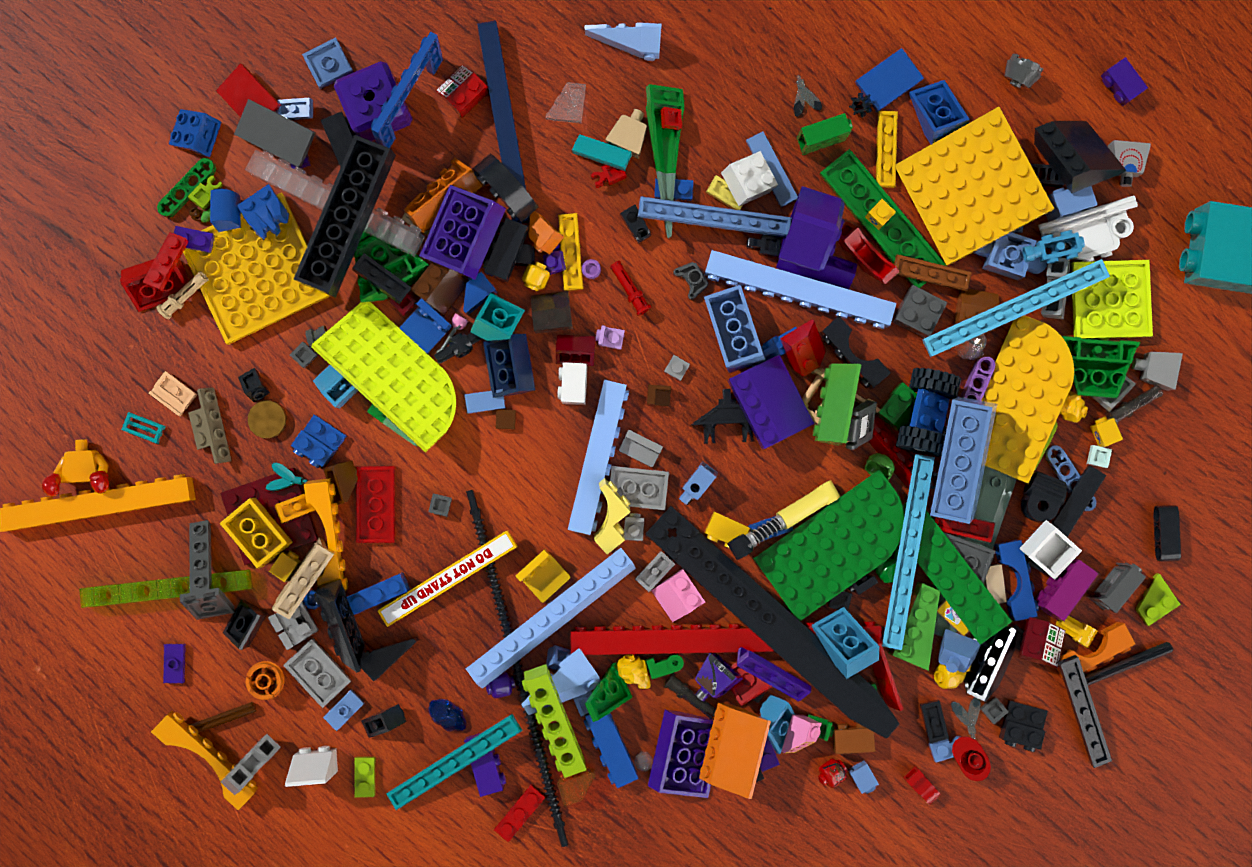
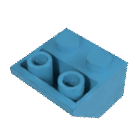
M331 365L313 380L319 391L335 408L340 409L358 392Z

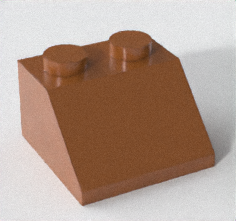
M968 289L966 292L959 290L953 325L998 306V294Z

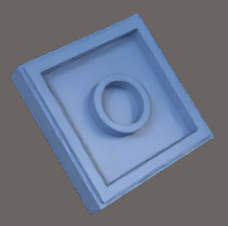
M336 37L302 54L319 89L336 82L339 78L354 73Z

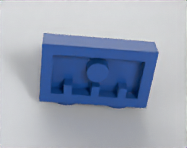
M180 109L170 136L169 145L190 149L205 157H210L222 122L206 113Z
M421 298L416 303L419 307L400 326V329L428 354L453 326Z

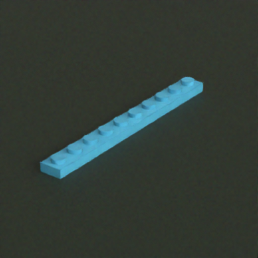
M1101 259L924 338L922 341L929 356L932 357L1110 277Z
M915 454L882 643L883 647L902 650L935 457Z

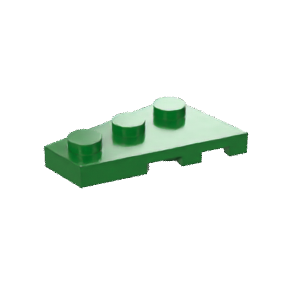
M617 662L610 665L585 703L593 722L600 720L633 698L624 679L618 674Z

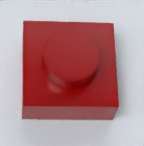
M663 107L661 109L662 128L680 130L682 128L681 109Z

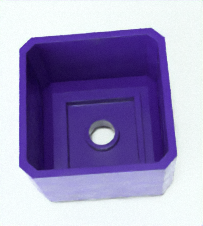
M380 61L339 78L334 84L353 132L356 136L369 141L375 140L371 130L373 120L380 116L381 108L386 101H389L393 87L395 85L398 86L394 74L385 62ZM373 92L375 94L374 99L366 101V93ZM405 101L391 123L394 132L411 124L412 116Z
M802 186L790 216L792 218L787 236L783 238L778 259L815 271L823 270L829 256H833L836 241H839L844 223L842 216L845 206L843 200Z

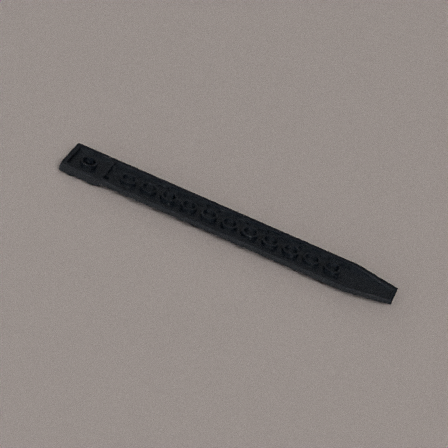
M672 506L646 532L645 535L849 719L886 739L900 723L871 684L858 673L846 679L835 666L815 634ZM675 528L677 530V537H668L669 532L667 530Z

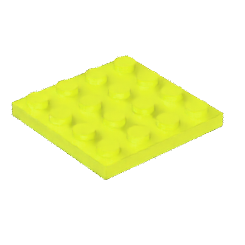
M1149 260L1103 261L1110 277L1072 294L1074 337L1098 339L1153 336ZM1096 261L1072 262L1071 273Z

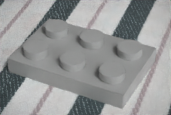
M617 466L611 467L610 481L618 488L617 493L620 496L624 495L629 500L630 507L665 510L669 472Z
M314 638L283 665L322 708L352 681Z

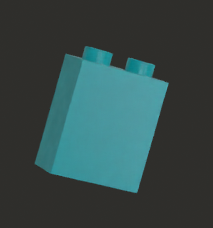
M1209 201L1196 208L1195 211H1190L1185 221V233L1191 234L1189 249L1183 250L1179 261L1180 271L1186 272L1184 283L1252 294V207Z

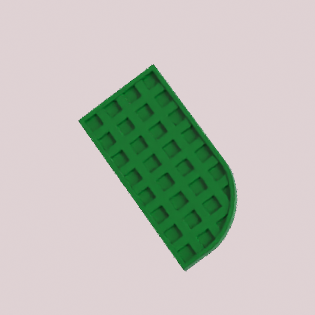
M879 469L753 559L792 614L801 621L884 563L893 554L900 542L904 522L901 500Z

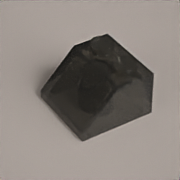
M569 291L531 296L533 326L536 334L573 329Z

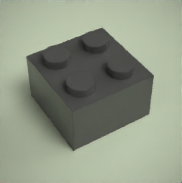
M912 285L908 288L892 322L922 338H927L931 336L948 302Z

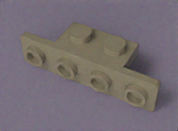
M198 389L201 408L189 412L197 450L211 447L215 464L230 462L231 456L215 389Z

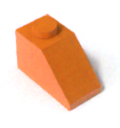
M537 211L530 214L529 238L534 242L533 247L540 253L545 251L551 254L563 240L564 236Z

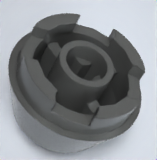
M1013 53L1010 59L1007 60L1004 77L1010 80V84L1017 88L1022 86L1029 89L1042 77L1041 73L1044 68H1041L1039 64L1029 59H1020L1018 54Z

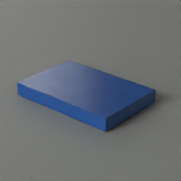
M901 48L857 79L855 83L864 96L871 95V102H875L872 104V107L878 112L921 82L924 77Z

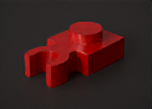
M609 165L601 167L603 172H593L591 174L592 180L600 179L595 182L596 188L602 187L604 182H608L610 186L627 178L625 171Z

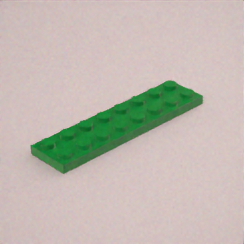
M850 149L820 172L819 175L838 198L843 200L848 210L893 264L898 254L947 266ZM883 199L896 213L878 230L865 216ZM906 278V280L911 284V286L914 285L918 288H921L925 283H927L911 278Z
M907 502L902 505L904 515ZM926 511L917 563L981 645L1012 621Z

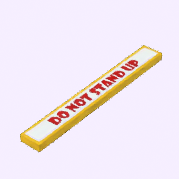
M507 530L379 609L378 613L386 626L389 627L518 546Z

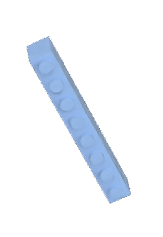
M604 380L568 530L591 535L592 531H596L598 521L595 520V515L601 511L602 502L599 499L600 495L603 494L600 490L599 482L605 478V475L609 476L611 465L608 462L610 457H614L616 446H613L614 438L618 439L621 428L617 427L619 419L623 420L625 412L622 404L623 401H627L630 391L626 390L627 385Z

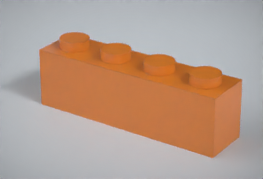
M455 157L450 161L452 165L448 169L444 168L439 173L441 176L437 181H431L427 185V191L419 193L404 209L413 225L422 233L431 229L450 185L474 194L482 187L472 169Z

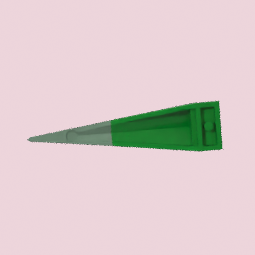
M649 84L646 87V113L660 197L662 200L674 201L675 175L681 129L662 128L661 109L663 107L681 109L683 119V89ZM665 221L666 234L670 238L672 236V222Z

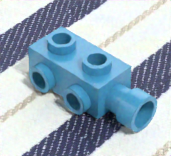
M1072 230L1061 232V236L1054 238L1053 234L1041 237V241H1038L1035 247L1031 245L1023 247V258L1025 262L1034 261L1035 258H1039L1040 262L1046 261L1047 264L1058 262V258L1066 257V260L1077 258L1078 254L1082 252V248L1085 247L1084 238L1082 236L1079 237V233H1073ZM1065 243L1070 245L1069 250L1065 249ZM1045 248H1049L1051 253L1047 254Z

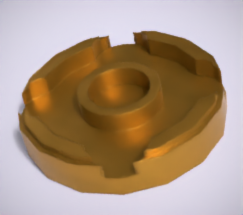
M261 401L250 409L248 425L256 436L274 438L280 435L286 427L287 415L284 408L278 403Z

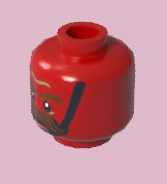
M831 758L819 766L818 779L823 786L827 785L830 788H834L846 780V773L848 771L841 760Z

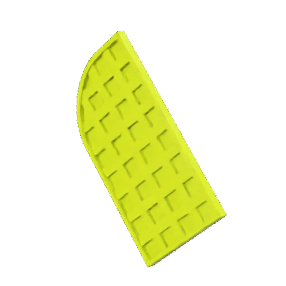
M361 302L312 343L311 348L425 453L449 429L455 415L456 395L448 374L371 302Z

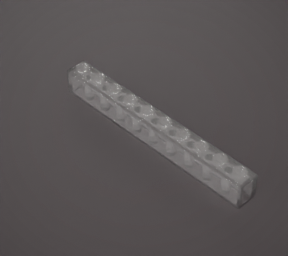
M257 150L254 151L245 168L248 173L323 210L333 184L328 183V185L321 183L323 180L315 175L309 177L305 175L306 171L297 166L293 169L289 167L290 163L281 158L279 161L273 159L274 155L265 150L262 153ZM381 208L373 209L364 232L415 257L425 238L421 233V229L412 224L410 227L405 225V221L397 216H394V218L387 216L388 212Z

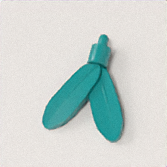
M273 463V471L282 478L270 482L266 489L268 491H278L293 484L302 485L308 480L295 476L280 463Z

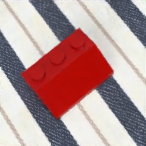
M155 259L121 270L120 283L138 312L163 304L168 300L170 294H176L189 282L184 265L180 259L163 291L143 283Z

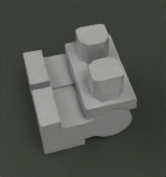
M303 601L290 619L278 613L268 617L276 633L284 630L278 636L286 650L293 648L319 631Z

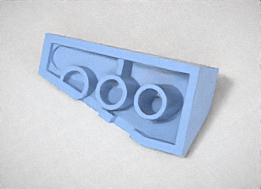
M636 23V27L619 24L615 28L607 24L585 25V36L637 57L644 58L647 61L659 59L661 24Z
M577 649L559 664L561 668L554 675L551 674L562 702L586 694L588 691L595 689L600 682L598 674L580 649ZM529 697L521 704L528 715L537 712L536 708L531 707Z

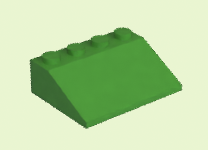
M831 364L829 368H825L824 379H826V385L822 387L820 398L823 399L822 406H818L816 417L819 418V421L813 430L815 441L837 446L847 443L861 364Z

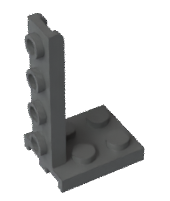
M209 520L189 523L190 593L180 595V603L196 620L235 613L234 605L219 588L212 589L211 524Z

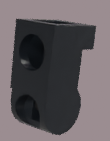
M636 205L629 207L619 214L638 244L651 236L643 218L638 217Z

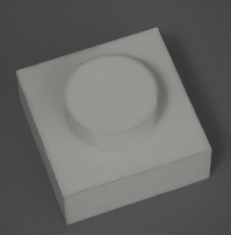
M673 355L664 372L681 381L690 364Z

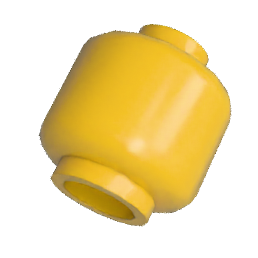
M536 262L535 265L528 264L522 277L523 282H525L524 286L535 291L544 289L550 277V272L545 270L547 266Z

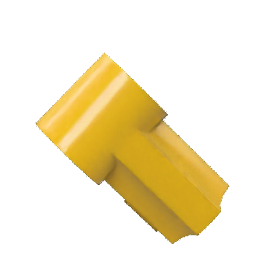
M1068 616L1065 621L1058 619L1056 621V626L1066 630L1065 634L1073 637L1074 641L1086 648L1090 646L1098 632L1091 626L1083 622L1080 623L1071 616Z

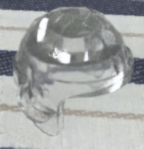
M983 333L954 346V349L962 358L972 361L976 358L979 360L984 354L982 351L987 344V339Z

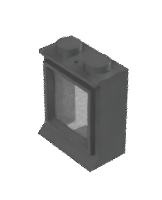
M1117 562L1118 566L1112 569L1094 591L1095 595L1086 597L1102 610L1111 609L1114 613H1117L1146 578L1141 573L1142 569L1133 563Z

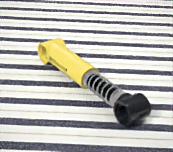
M829 480L811 493L776 513V517L772 518L771 521H767L766 524H762V527L758 526V529H754L753 532L737 536L729 541L727 545L736 560H739L753 551V547H756L757 543L760 544V541H765V538H769L770 535L773 536L775 532L778 533V530L789 529L841 496L832 481Z

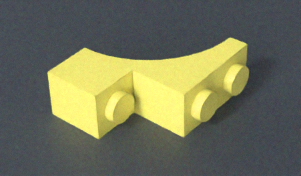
M604 478L599 482V487L607 500V514L602 526L594 534V540L606 554H609L625 541L623 534L625 531L617 522L631 511L629 500L624 495L620 496L617 493L618 488L612 481L608 482Z

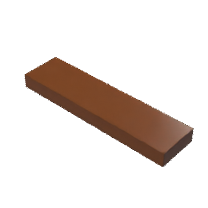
M898 254L894 261V265L899 270L896 274L898 276L965 292L968 291L972 272Z

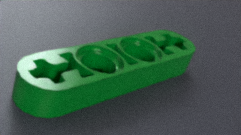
M208 158L200 159L158 203L157 210L159 214L166 218L173 217L189 201L188 196L200 183L204 185L207 179L215 174V163ZM204 164L209 165V171L204 170ZM199 171L204 177L202 178L196 172ZM192 176L198 178V183L195 186L189 185V179ZM179 190H184V198L178 200L176 198V192ZM172 198V200H174L178 204L175 205L172 201H170V199ZM165 205L169 206V212L165 211Z

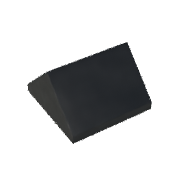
M241 599L223 634L238 649H246L250 647L268 613Z

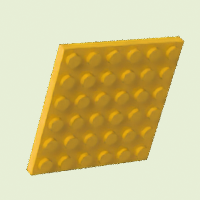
M1000 107L995 108L895 165L902 182L947 266L1054 210Z
M282 192L277 194V197L288 211L289 218L288 223H279L281 232L278 236L268 231L267 237L263 240L254 232L241 213V228L218 232L212 225L201 230L215 235L211 253L187 248L183 252L194 277L200 271L208 277V281L200 287V290L227 345L330 297V295L302 285L294 280L308 245Z

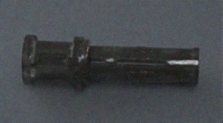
M1155 385L1128 402H1121L1118 407L1110 412L1107 410L1105 415L1107 419L1114 418L1118 425L1122 419L1130 418L1133 412L1163 396V391L1159 386Z
M674 673L669 675L663 684L664 688L674 692L677 698L685 699L709 717V719L715 716L717 708L706 700H700L696 693L689 688V684L680 681L675 677Z

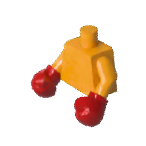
M75 440V451L64 453L54 472L43 480L42 490L47 496L53 497L59 494L60 483L90 482L96 493H105L109 488L107 474L109 465L98 451L88 450L87 440Z

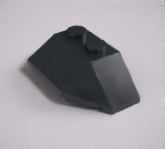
M1006 626L980 645L977 656L971 664V669L966 672L964 678L965 689L968 694L986 702L999 687L1015 651L1016 629Z

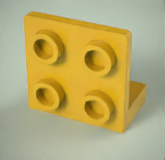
M546 549L516 575L517 579L520 582L523 581L542 603L571 578Z

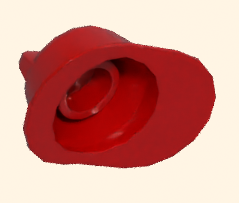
M966 736L955 740L952 745V753L963 774L972 781H983L991 772V764L988 754L979 742L972 737Z

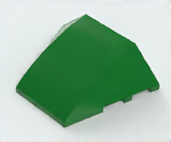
M388 228L361 241L354 254L355 264L365 253L409 286L415 284L429 266L428 263L408 248ZM358 275L361 302L382 301L389 298Z
M1062 336L1073 358V383L1076 394L1080 396L1118 398L1140 342L1081 339V337Z

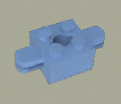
M1012 232L973 252L974 254L986 257L982 269L1015 280L1024 278L1026 272L1039 274L1047 267V262H1040L1039 258H1035L1034 261L1025 262L1022 248L1030 245L1035 247L1036 240Z

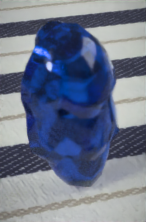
M445 699L432 700L429 703L430 717L437 725H441L447 731L461 732L465 730L467 724L462 709Z

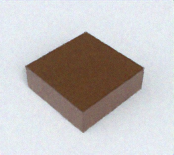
M496 409V429H515L516 410Z

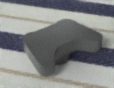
M694 262L678 267L673 271L674 276L684 278L689 285L688 298L690 300H694L708 286L707 279Z

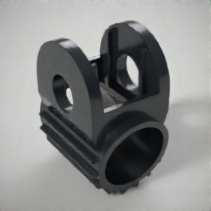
M1039 471L1033 473L1029 484H1025L1022 492L1023 497L1020 508L1023 515L1033 521L1045 522L1046 520L1053 519L1064 504L1067 493L1066 482ZM1039 502H1041L1040 510L1038 509Z

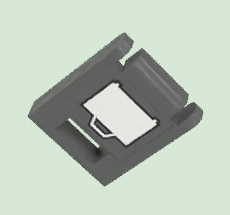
M867 400L853 408L852 415L856 417H851L847 438L849 442L846 443L847 449H856L872 439L877 402Z

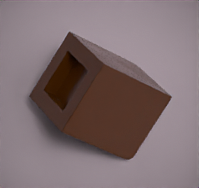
M648 385L647 405L669 406L671 386Z

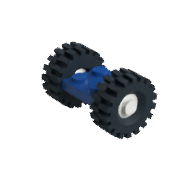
M929 368L913 369L909 388L917 392L910 426L900 427L896 447L922 455L942 456L945 435L942 432L949 401L958 396L961 383L959 376Z

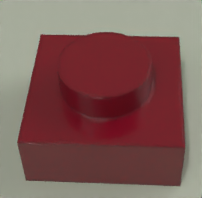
M409 294L406 295L400 304L393 299L389 301L403 316L417 303Z

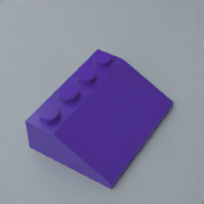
M450 185L419 256L475 280L506 208L495 201Z
M780 355L728 380L762 450L814 424Z
M664 711L648 782L649 787L659 793L708 798L711 785L699 779L714 719L679 711Z

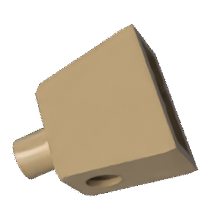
M634 109L631 117L622 115L607 136L606 143L631 151L632 156L639 159L647 130V125L641 122L644 113Z

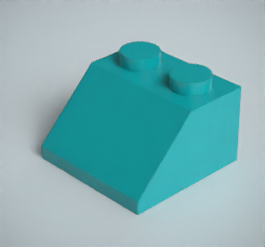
M490 293L476 317L470 332L486 341L510 339L525 310Z

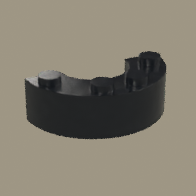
M491 153L472 168L479 182L484 186L488 185L491 188L489 189L491 194L496 199L499 197L508 207L506 211L513 219L517 217L520 222H523L538 208V205L519 181Z

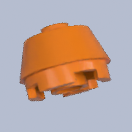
M269 661L258 662L249 669L246 675V688L257 699H273L280 694L284 687V674L275 663Z

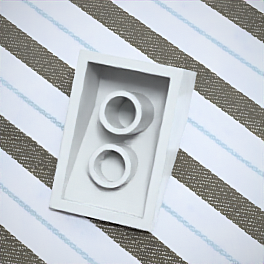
M330 746L318 747L319 750H311L310 747L300 748L293 755L285 787L326 783L338 772L336 748L330 749Z

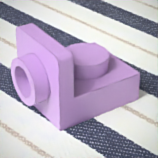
M602 325L601 330L597 329L596 341H599V346L621 350L625 330Z

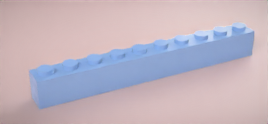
M713 250L711 251L704 274L712 281L718 282L720 279L726 281V284L729 286L741 285L750 292L758 290L767 297L779 296L782 301L788 303L796 301L805 308L817 307L820 312H834L837 317L840 316L844 319H847V317L855 318L854 321L857 323H872L873 327L878 329H884V327L887 328L891 325L896 303Z
M622 548L618 549L467 667V672L475 683L483 689L635 570L633 562Z

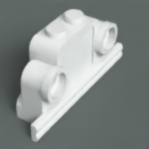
M1131 196L1038 226L1041 236L1053 234V238L1061 236V232L1072 230L1073 233L1078 232L1079 237L1082 236L1084 238L1085 247L1082 248V252L1078 254L1077 258L1071 260L1073 262L1095 261L1094 257L1100 256L1101 259L1112 256V251L1120 245L1119 239L1125 238L1133 232L1134 225L1131 219L1128 218L1126 210L1135 208L1138 204L1135 196ZM1065 243V249L1069 250L1070 245Z

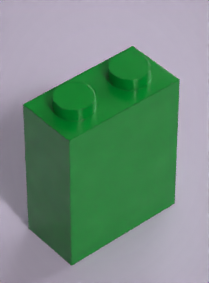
M843 113L802 127L797 136L802 155L846 141L853 128L850 118H847L846 114Z

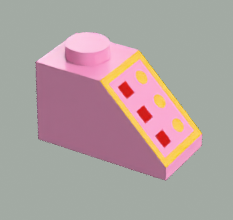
M792 715L781 752L795 753L815 743L820 735L821 723L805 715Z

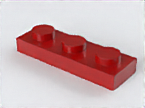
M169 232L143 283L163 291L189 241L182 236Z
M935 517V522L943 532L992 542L995 522L974 518L970 524Z
M530 784L496 825L494 831L509 842L546 798V795Z

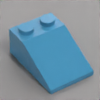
M844 607L812 624L814 632L833 663L846 679L879 660V645Z

